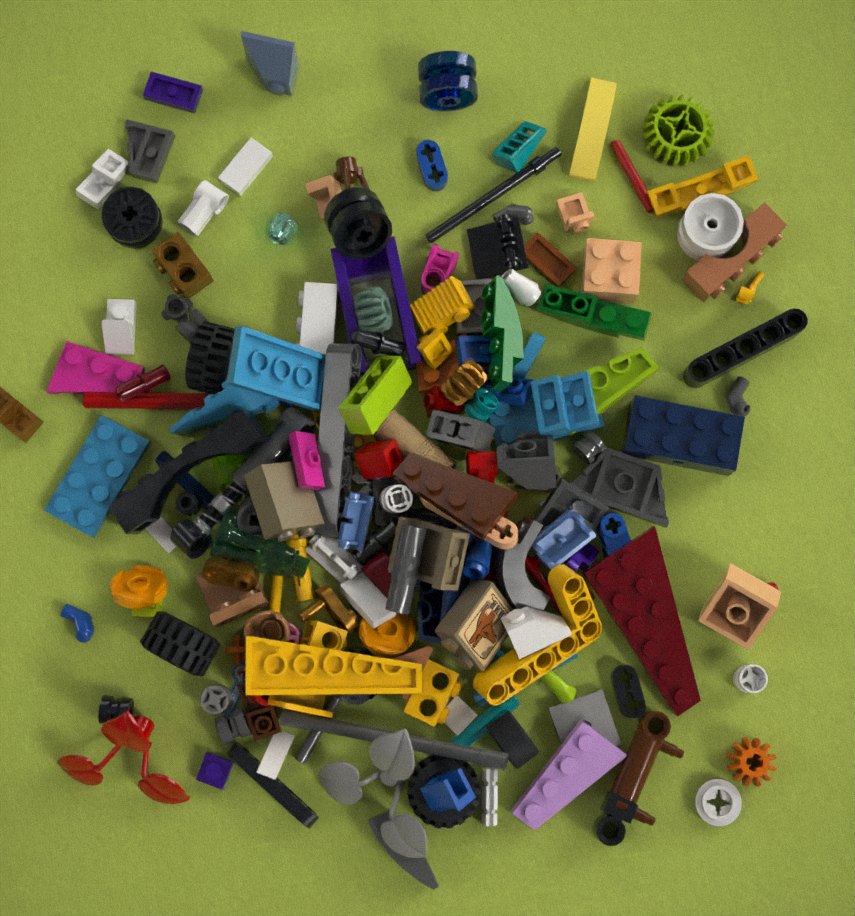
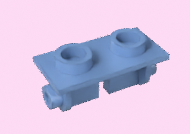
M355 490L349 492L348 496H345L342 517L347 518V522H341L339 535L336 539L339 542V548L349 549L350 547L363 552L374 501L373 496Z

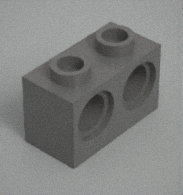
M433 409L425 436L440 443L473 451H489L496 427L481 420Z

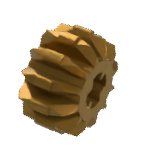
M467 360L441 385V391L449 402L456 406L462 405L487 381L488 375L479 364H476L473 360Z

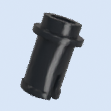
M185 492L176 499V508L180 513L192 516V513L196 515L199 512L200 504L194 494ZM188 500H190L191 505L186 508L187 503H189Z

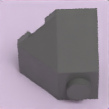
M524 431L517 435V441L509 446L503 443L497 447L498 468L527 490L536 489L542 491L548 488H556L553 434L540 435L539 431Z

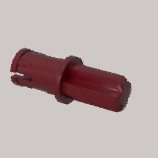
M162 364L144 374L138 373L136 378L117 386L115 392L120 401H126L143 392L149 393L150 389L170 381L171 377L167 368Z

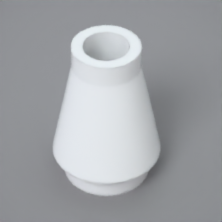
M512 268L502 275L506 286L520 305L524 304L528 307L537 301L541 294L538 283L517 273Z

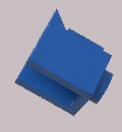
M461 768L439 774L420 788L431 811L438 810L441 812L452 808L461 811L476 798Z

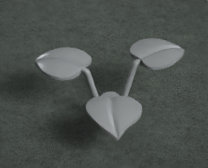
M406 728L381 735L372 741L369 747V754L373 764L379 769L363 780H359L357 768L346 762H333L327 764L319 771V780L327 793L334 800L345 805L357 803L363 795L360 786L368 784L379 776L385 785H395L396 789L389 812L390 820L383 822L380 827L382 838L390 849L402 856L422 858L428 854L427 836L420 821L408 814H399L397 817L395 815L401 788L404 786L403 780L408 779L412 775L415 764L413 747Z

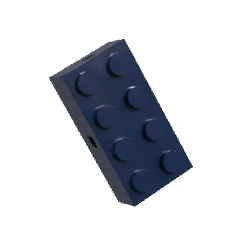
M635 395L629 405L621 452L643 460L730 476L737 469L745 417Z

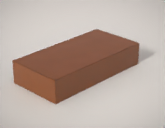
M538 232L524 245L528 263L555 287H560L577 269L570 260Z

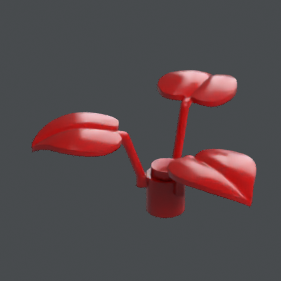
M129 711L103 724L101 728L103 735L115 744V747L101 763L94 765L90 759L79 755L64 756L57 761V764L74 780L85 785H98L104 778L99 771L124 746L135 752H143L141 771L143 779L139 781L138 787L146 796L165 804H179L188 801L190 798L171 778L161 774H148L149 749L152 745L148 740L155 724L144 716L138 715L133 718Z

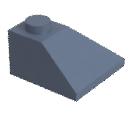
M242 31L241 39L247 61L264 88L274 95L282 96L286 94L292 96L299 69L295 43Z

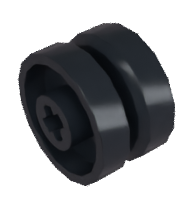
M360 187L346 189L335 195L326 206L324 213L325 225L331 234L335 247L341 255L349 259L361 260L379 253L389 243L392 235V223L380 199L373 191Z

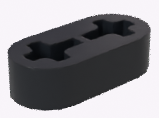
M619 665L613 669L610 676L618 708L623 716L638 718L644 713L646 704L637 672L632 666ZM624 669L625 673L631 674V679L627 680L629 690L625 689L623 682L617 681V676L621 675L620 670ZM627 693L631 694L633 701L639 702V706L635 708L636 713L632 714L631 710L625 709V704L629 703Z

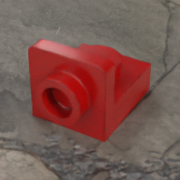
M436 384L425 391L423 405L428 418H431L433 409L451 414H466L464 410L466 402L459 406L449 402L441 391L442 384Z

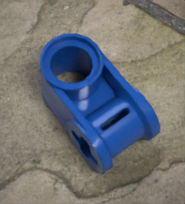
M610 513L604 515L596 527L604 558L631 541L625 520L619 514ZM609 521L610 523H616L617 528H614L613 532L605 528Z

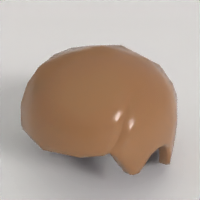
M270 610L260 611L248 619L243 629L244 642L246 643V636L288 642L290 637L289 623L278 612Z

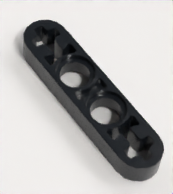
M235 742L226 752L238 766L305 827L310 829L319 819V816L278 777L275 780L257 773L261 762L240 743Z

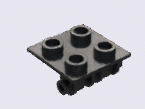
M508 214L498 216L497 222L467 229L476 279L502 275L510 268L514 271L529 268L519 216L509 218Z

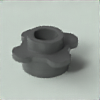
M175 294L169 295L165 309L162 311V316L165 320L173 319L179 324L181 321L188 320L187 315L189 310L193 308V303L190 299L184 300ZM176 307L180 308L178 312L175 311Z

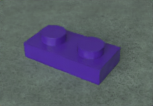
M151 72L143 97L147 101L195 114L203 88L202 85Z

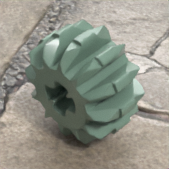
M378 286L365 288L355 295L356 303L354 307L359 324L362 325V330L372 334L383 333L389 330L393 325V313L386 292Z

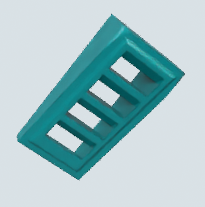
M524 121L492 153L497 165L519 173L547 132L546 128ZM529 130V131L534 132V133H533L532 135H530V134H527L526 132Z

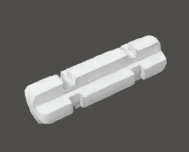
M485 768L482 770V781H484V785H482V809H484V813H482L481 823L483 826L493 827L497 825V813H495V810L498 807V786L496 785L498 771L493 768Z

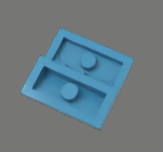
M587 371L562 378L554 375L531 381L540 435L569 433L599 427L591 378Z

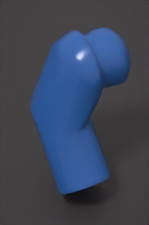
M66 604L62 609L61 617L74 622L77 632L75 636L79 642H88L94 634L91 615L88 612Z

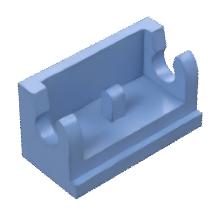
M572 508L540 531L531 546V550L541 564L550 570L562 564L596 537L594 531L583 522L585 519Z

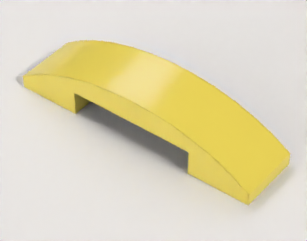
M591 78L569 173L570 177L595 182L617 83Z

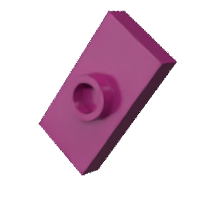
M300 431L288 434L298 487L312 490L324 488L325 483L315 434Z

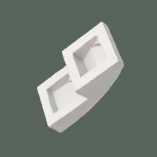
M107 149L92 165V173L77 187L76 196L94 208L99 209L126 174L129 168V161Z

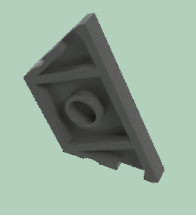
M607 448L571 483L605 503L613 510L664 528L668 527L669 520L666 516L665 494L662 488V474L659 465Z

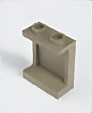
M400 517L395 530L392 552L389 557L388 573H392L394 567V558L398 549L402 525L409 524L423 527L427 530L417 579L432 584L431 587L439 590L458 591L470 534L417 518Z

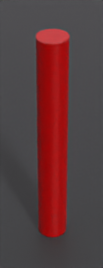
M620 140L613 141L610 146L645 210L647 213L652 212L653 207L644 183Z

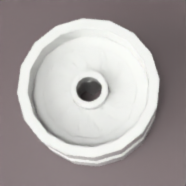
M709 193L700 195L690 203L678 224L677 238L679 246L686 255L696 261H699L705 254L721 259L729 253L743 231L744 220L740 208L733 200L722 194Z

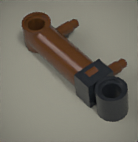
M646 712L639 718L638 728L626 753L628 756L624 758L610 791H607L600 809L607 814L599 816L594 822L593 832L595 837L607 846H616L625 838L626 830L622 821L631 824L632 819H635L643 824L654 825L655 817L639 809L636 803L658 752L661 751L679 759L684 755L682 749L664 740L670 733L671 724L669 718L662 712ZM654 717L659 720L661 725L660 730L656 734H652L647 726L649 720ZM608 822H613L616 826L614 836L610 838L604 837L602 834L603 826Z

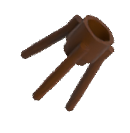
M342 157L335 162L337 172L334 173V178L340 182V186L342 183L345 186V190L350 189V184L355 183L357 178H359L362 187L370 190L364 177L363 168L357 167V161L354 157Z

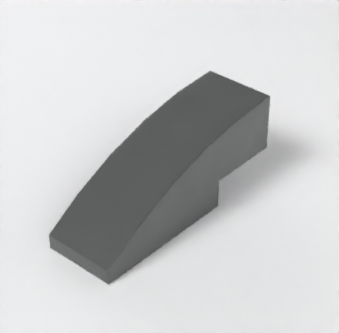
M389 809L368 820V824L378 841L406 872L433 890L439 887L426 857L409 858L402 856L390 849L383 840L380 827L383 822L390 820Z

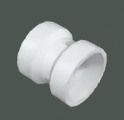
M401 484L384 488L379 497L381 507L389 513L404 512L409 509L413 501L410 489Z
M743 665L735 671L733 682L735 687L743 693H758L766 687L768 675L759 665Z

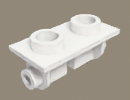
M316 534L310 540V545L306 548V552L341 583L349 579L352 580L359 574L360 568L363 567L346 549L339 548V543L331 536Z

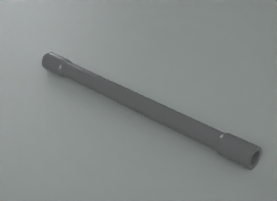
M285 708L280 716V725L303 730L311 729L372 742L381 735L394 732ZM409 735L413 751L506 770L508 753L486 748L479 749Z

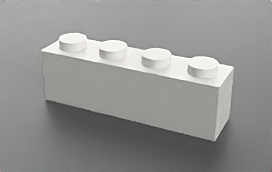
M305 282L304 291H299L298 305L303 307L302 317H297L296 332L301 333L300 343H295L296 345L326 355L328 345L335 343L339 298L338 284Z

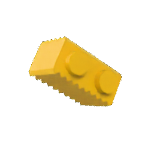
M454 276L449 277V279L431 289L430 292L418 298L413 304H409L410 310L422 333L430 335L435 329L445 334L448 331V326L455 321L462 322L470 316V311L476 308L463 283Z

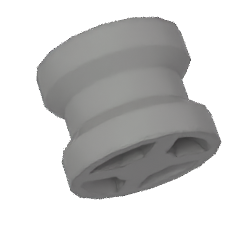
M223 685L209 686L201 694V706L210 714L224 713L230 709L233 703L232 692Z

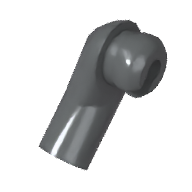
M511 204L492 215L495 222L498 221V216L508 214L509 218L519 216L520 223L523 225H528L534 220L530 207Z
M738 376L726 399L733 415L747 416L750 412V405H747L742 395L750 382L741 376Z

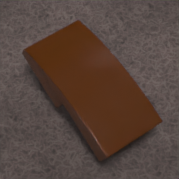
M246 680L238 682L237 687L246 710L245 715L254 741L282 732L275 706H263L254 703L249 695H245Z

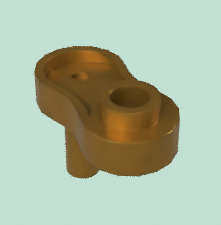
M222 544L217 557H211L206 560L202 569V576L209 583L232 586L240 591H250L256 588L260 577L259 571L248 563L228 561L227 559L232 549L229 544Z
M326 584L315 590L317 600L297 614L299 619L305 623L325 609L338 628L348 631L347 636L358 629L357 622H359L356 613L351 608L346 609L334 591Z

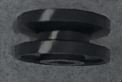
M136 187L120 188L110 194L103 205L101 213L103 225L114 241L123 247L133 249L145 247L153 242L161 232L163 224L161 210L151 194Z

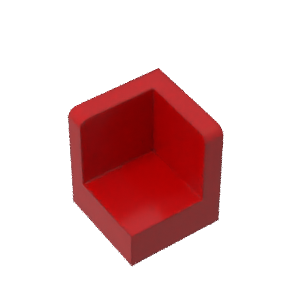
M396 439L369 442L355 454L364 479L392 477V473L403 461Z

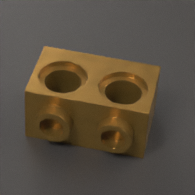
M176 232L152 249L156 257L153 263L161 274L168 273L172 279L168 283L177 295L183 293L187 299H190L214 281L210 272L179 232ZM171 253H179L176 260L167 261V257ZM186 274H195V277L192 281H182L183 277Z

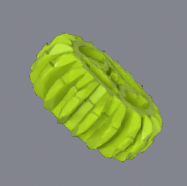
M683 94L678 97V100H675L671 95L668 97L667 102L661 98L657 106L653 105L649 110L650 113L646 114L644 118L645 124L642 126V132L646 134L643 136V142L649 143L647 151L655 150L654 159L660 156L663 157V165L668 160H672L674 167L678 165L679 161L682 162L684 167L689 164L690 160L695 163L698 161L699 156L703 157L706 154L707 148L713 142L711 138L714 136L715 130L711 127L714 124V119H707L710 114L709 110L701 111L703 107L702 102L694 105L693 97L688 101H684ZM671 115H679L675 118L669 117ZM679 124H682L680 128L681 132L678 134L677 138H675V130L678 129ZM660 134L664 135L667 138L668 142H666ZM679 144L689 145L685 147H677V145Z

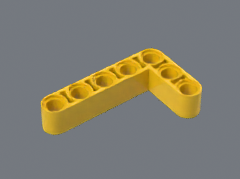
M559 564L552 568L548 575V583L561 615L572 635L519 659L515 649H512L487 666L483 672L477 673L473 680V687L489 704H502L600 636L602 624L585 580L566 565Z

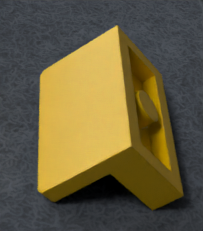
M326 694L269 695L267 704L329 718L333 717V712L323 710Z

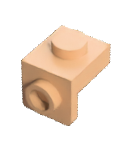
M582 192L557 199L556 206L566 233L573 230L575 233H578L590 227L589 225L593 222L594 214L593 211L589 212Z

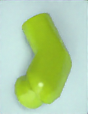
M552 670L540 678L553 690L560 702L570 703L574 700L576 695L575 687L566 683Z

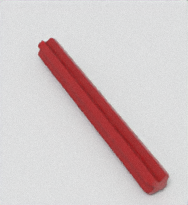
M85 392L83 394V406L85 408L193 410L198 407H204L205 401L203 399L209 394H146L143 392L126 401H120L116 392Z

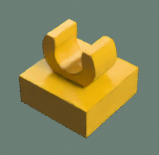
M435 329L430 335L424 334L417 341L419 344L417 346L427 365L433 369H436L454 352L444 333L438 329Z

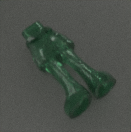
M231 510L226 511L210 551V556L215 558L230 557L257 565L258 573L286 576L288 578L292 574L303 579L310 559L299 555V550L295 553V549L283 541L278 542L276 538L265 540V538L250 535L240 530L236 526V514ZM232 543H235V544H238V545H242V546L248 547V548L253 549V550H255V551H251V550H247V549L238 547V546H236V545H234V544H232Z

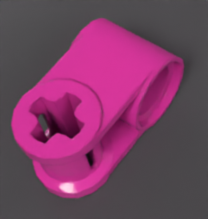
M434 243L421 278V292L423 295H426L427 292L435 288L428 286L427 281L433 279L442 283L452 276L459 259V252L451 253L439 248L438 244Z

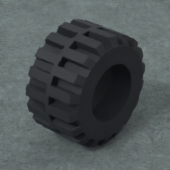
M204 321L199 326L192 339L186 361L185 379L189 389L208 394H216L224 390L221 384L227 380L235 328Z
M164 611L156 612L140 641L141 645L152 654L195 676L205 675L221 646L217 639Z
M432 754L422 759L414 768L408 781L407 794L409 804L415 815L423 820L425 824H430L434 828L441 829V827H447L449 829L455 825L465 823V820L474 814V810L479 804L481 788L477 774L467 761ZM461 768L476 798L461 811L453 808L441 812L438 810L431 811L420 788L438 773Z

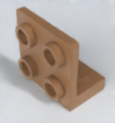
M246 553L229 560L235 563H248L252 565ZM202 573L196 576L211 612L209 615L210 620L215 627L225 625L269 605L259 580L256 588L253 590L240 591L232 586L209 583L204 579Z

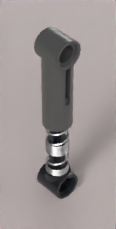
M295 407L286 409L278 419L277 428L268 436L270 440L256 449L231 475L233 483L226 485V490L222 494L218 493L212 499L211 503L208 504L209 508L204 513L200 512V518H194L193 522L191 520H183L173 528L170 534L172 543L191 559H196L203 555L210 545L209 534L213 531L212 527L216 523L220 524V519L223 516L227 517L232 509H234L233 505H238L237 501L242 496H246V493H249L244 475L261 464L282 463L292 452L288 434L294 431L315 434L316 423Z

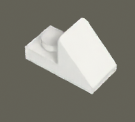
M107 299L106 320H102V331L107 355H134L137 307L135 300Z

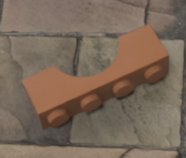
M764 202L744 220L741 233L743 246L739 254L726 259L715 258L705 254L686 271L681 280L703 302L710 296L716 299L726 289L723 285L729 279L735 282L745 272L743 267L748 262L752 265L755 264L765 254L762 250L767 245L772 248L784 237L781 232L787 224Z

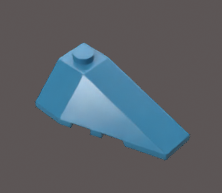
M226 380L221 384L224 390L216 394H209L203 399L205 401L204 407H198L189 411L169 430L172 434L183 436L221 425L227 421L226 417L237 409L251 411L254 415L264 411L265 413L271 412L280 405V400L226 384Z

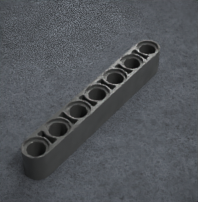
M330 343L326 350L317 447L325 487L320 490H314L325 524L314 529L315 535L338 537L341 522H347V518L342 517L345 496H348L350 492L355 434H350L338 407L360 380L362 352L358 344Z

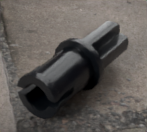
M357 329L352 332L351 343L371 349L373 354L381 353L389 356H402L404 353V342L387 338L383 333L379 332L375 335Z

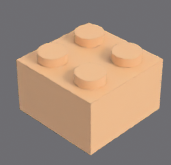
M587 238L583 248L581 293L597 296L598 300L605 302L634 304L639 295L642 242Z
M730 563L703 604L698 621L749 650L777 610L781 591Z

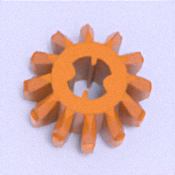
M745 737L742 738V746L738 743L732 744L736 754L727 753V758L734 759V763L728 764L727 769L736 770L732 778L736 781L742 778L743 786L748 787L752 782L754 786L760 787L761 778L765 781L771 780L767 770L776 771L774 765H769V761L775 760L776 755L767 754L770 750V745L763 744L761 746L759 738H754L750 742ZM747 758L756 760V765L750 766L746 764Z

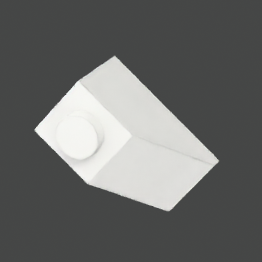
M528 606L512 610L506 616L500 618L519 659L572 635L563 617Z

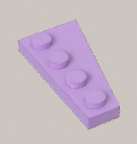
M580 719L512 807L511 812L533 830H536L628 755Z

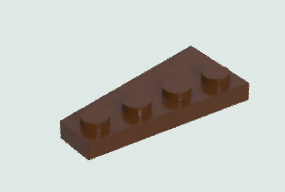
M411 453L392 473L393 479L482 539L488 535L518 498V492Z

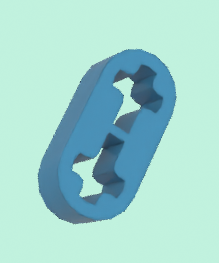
M533 332L523 350L524 359L515 365L512 378L525 379L546 337Z

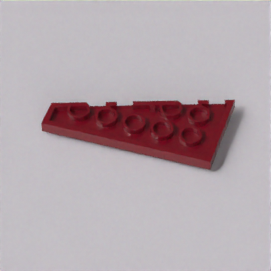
M652 526L584 571L583 574L672 712L678 717L700 702L701 699L656 527Z

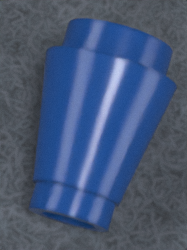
M480 537L466 555L462 573L467 578L475 581H480L484 576L488 575L493 547L492 544Z

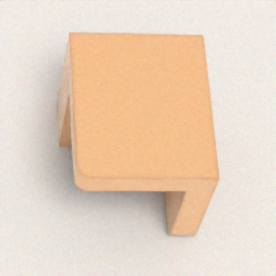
M331 175L306 183L307 192L316 199L320 218L325 220L324 213L327 204L335 195L342 192L340 182Z

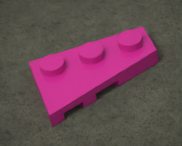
M66 341L47 393L84 394L85 392H115L117 386L136 378L138 373L144 374L145 368Z

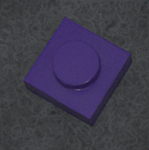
M206 752L196 780L223 790L234 761Z

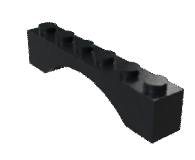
M237 409L231 412L226 417L227 421L220 426L216 425L204 432L205 437L201 440L184 446L181 450L183 453L179 456L162 462L159 466L161 469L157 472L143 476L137 482L139 485L132 490L128 489L116 496L117 501L109 507L125 534H139L159 520L170 492L178 481L194 467L219 456H248L269 441L268 435L253 412L244 409Z

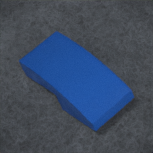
M484 368L483 371H484L487 375H488L489 368ZM487 376V381L480 388L491 391L500 402L525 406L533 394L531 381L534 380L512 378V383L499 392L490 390L491 379Z

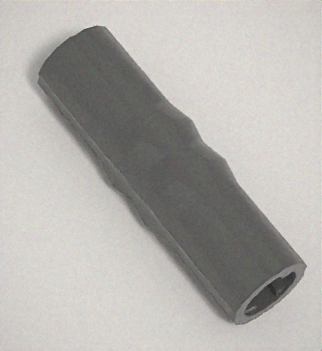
M409 524L402 525L398 549L394 558V567L391 573L386 610L402 614H409L418 570L421 564L426 528Z

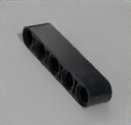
M790 309L690 362L683 372L684 382L691 388L702 387L788 342L806 328L808 324L807 315L800 309ZM787 319L795 321L797 329L789 327ZM763 331L770 332L774 337V341L766 340ZM741 343L749 346L751 350L749 354L741 351L739 347ZM716 356L724 357L727 361V366L719 365L716 361ZM692 368L700 369L704 377L702 379L696 378L692 374Z

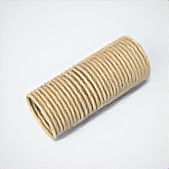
M396 409L388 414L378 430L372 435L377 441L396 439L403 460L411 453L453 469L457 465L455 459L448 456L433 441H430L415 425L402 417Z

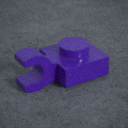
M588 542L569 557L565 565L574 572L577 568L584 572L592 564L600 551Z

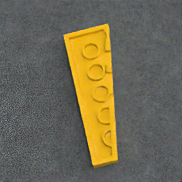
M246 636L245 695L422 693V664Z

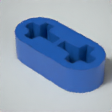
M424 140L420 142L416 149L417 162L426 187L431 191H440L445 188L448 182V172L440 147L435 141ZM425 149L433 152V162H429L427 155H423ZM432 169H435L437 176H441L440 182L435 183V180L431 179Z

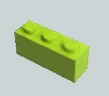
M378 356L339 405L338 409L350 434L373 435L412 384L401 356Z

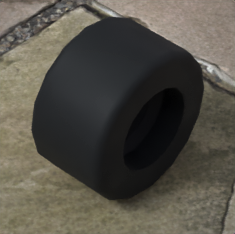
M510 711L505 712L487 726V730L502 752L508 753V760L516 769L523 766L539 753L537 747Z

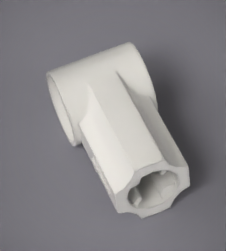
M204 180L195 190L193 201L177 221L178 224L189 234L198 237L213 215H218L224 209L229 195L207 180Z

